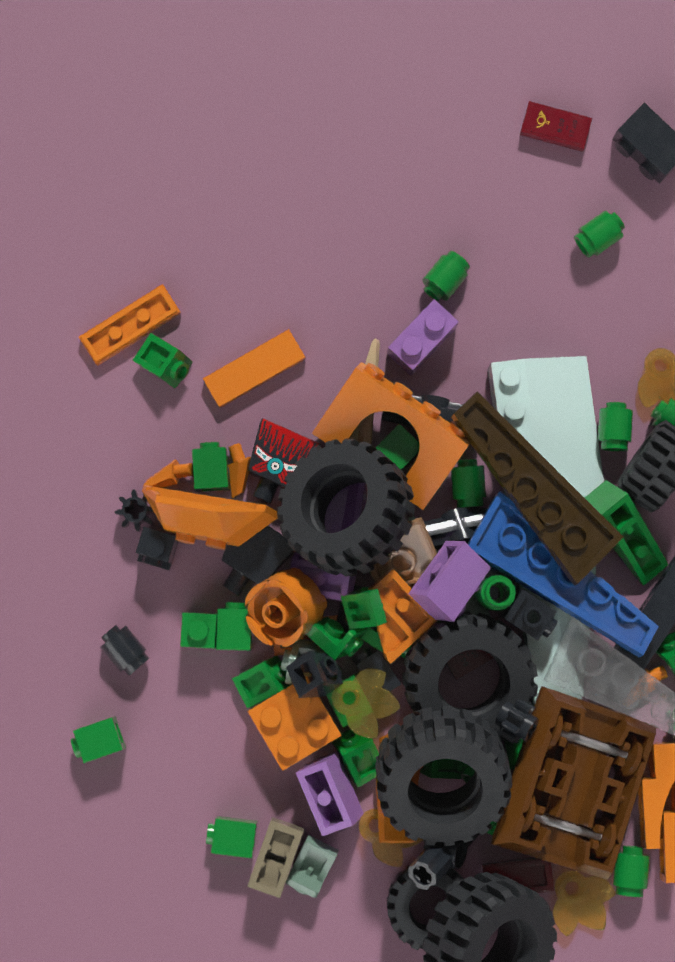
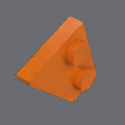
M390 568L368 589H378L383 603L387 622L376 626L385 659L390 664L437 621L409 595L411 587L393 568Z

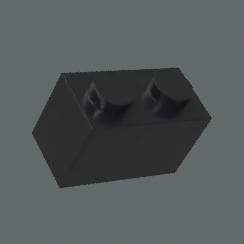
M644 102L616 131L612 140L615 142L616 149L623 156L631 157L639 164V170L649 180L655 179L660 184L675 169V131Z

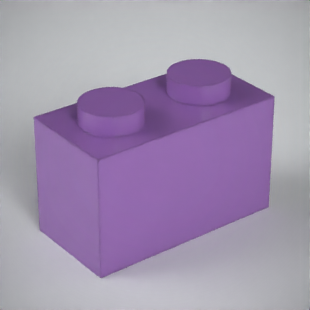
M434 299L388 347L387 355L412 376L455 331L459 321Z
M445 541L411 589L409 595L435 620L454 622L455 619L464 613L466 603L473 593L479 589L480 584L491 567L465 541Z
M338 751L312 760L296 772L322 836L353 826L364 814Z

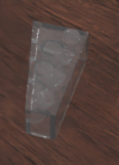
M569 617L543 681L675 736V692L651 676L627 656H624L576 618Z

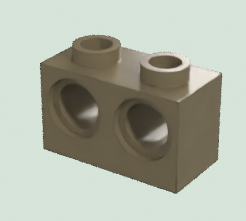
M274 817L271 818L247 887L277 898L281 897L304 828Z

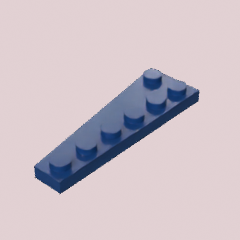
M500 491L495 495L468 545L492 568L637 657L643 656L659 626L623 595L618 594L603 578L597 577L591 571L574 586L515 504Z

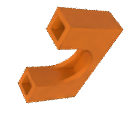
M361 362L354 369L312 434L325 443L335 439L342 443L344 439L352 437L363 419L370 414L389 411L405 417L415 428L420 444L418 457L406 475L408 478L407 484L412 487L414 495L413 499L409 501L424 510L470 442L454 421L449 423L439 416L441 412L434 405L425 401L423 404L412 397V391L399 382L391 383L383 377L385 373L379 367L372 363L365 365Z

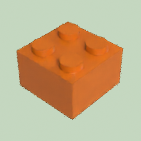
M306 676L305 678H306V680H307V682H308V684H309V683H310V680H309L308 676ZM293 684L248 711L282 771L342 736L321 698H299Z

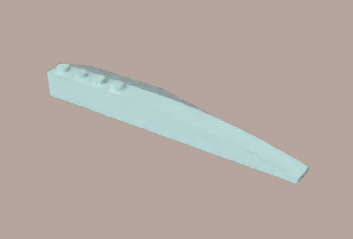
M587 356L528 358L491 363L488 367L492 406L585 498L604 482ZM596 566L591 570V572L594 575L596 572ZM519 584V588L557 611L553 618L558 622L549 637L546 638L542 635L539 640H536L523 631L524 644L529 648L533 656L531 660L537 668L538 676L534 678V682L538 685L537 694L541 686L582 700L590 627ZM536 610L530 611L527 615V620L530 623H535L539 619V613ZM531 696L533 706L535 704L537 696Z

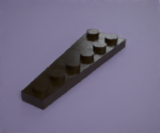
M478 391L452 415L451 418L463 431L464 436L574 586L577 585L611 551L623 536Z

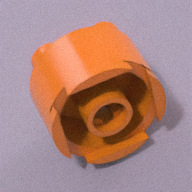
M298 568L277 572L254 586L245 599V606L248 604L249 614L246 616V620L250 630L260 641L271 646L277 644L287 647L304 637L310 631L313 624L322 620L324 610L327 608L325 596L321 594L314 581Z

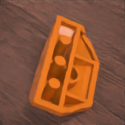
M143 485L142 489L144 496L163 528L175 534L176 541L186 544H195L197 539L206 541L205 545L220 550H225L226 545L239 547L277 519V511L264 504Z

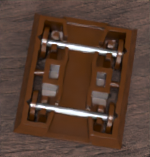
M541 686L534 704L536 708L532 714L539 718V723L532 737L527 742L522 741L511 775V799L509 805L503 807L504 815L495 825L491 844L608 879L613 872L655 739L656 726ZM611 766L614 767L616 772L614 779L608 777ZM598 809L603 810L602 817L595 821Z

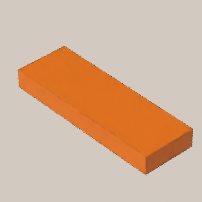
M161 284L80 335L79 339L95 364L99 366L180 315L181 312L164 285Z
M288 329L204 377L203 381L219 408H222L302 362L306 357Z

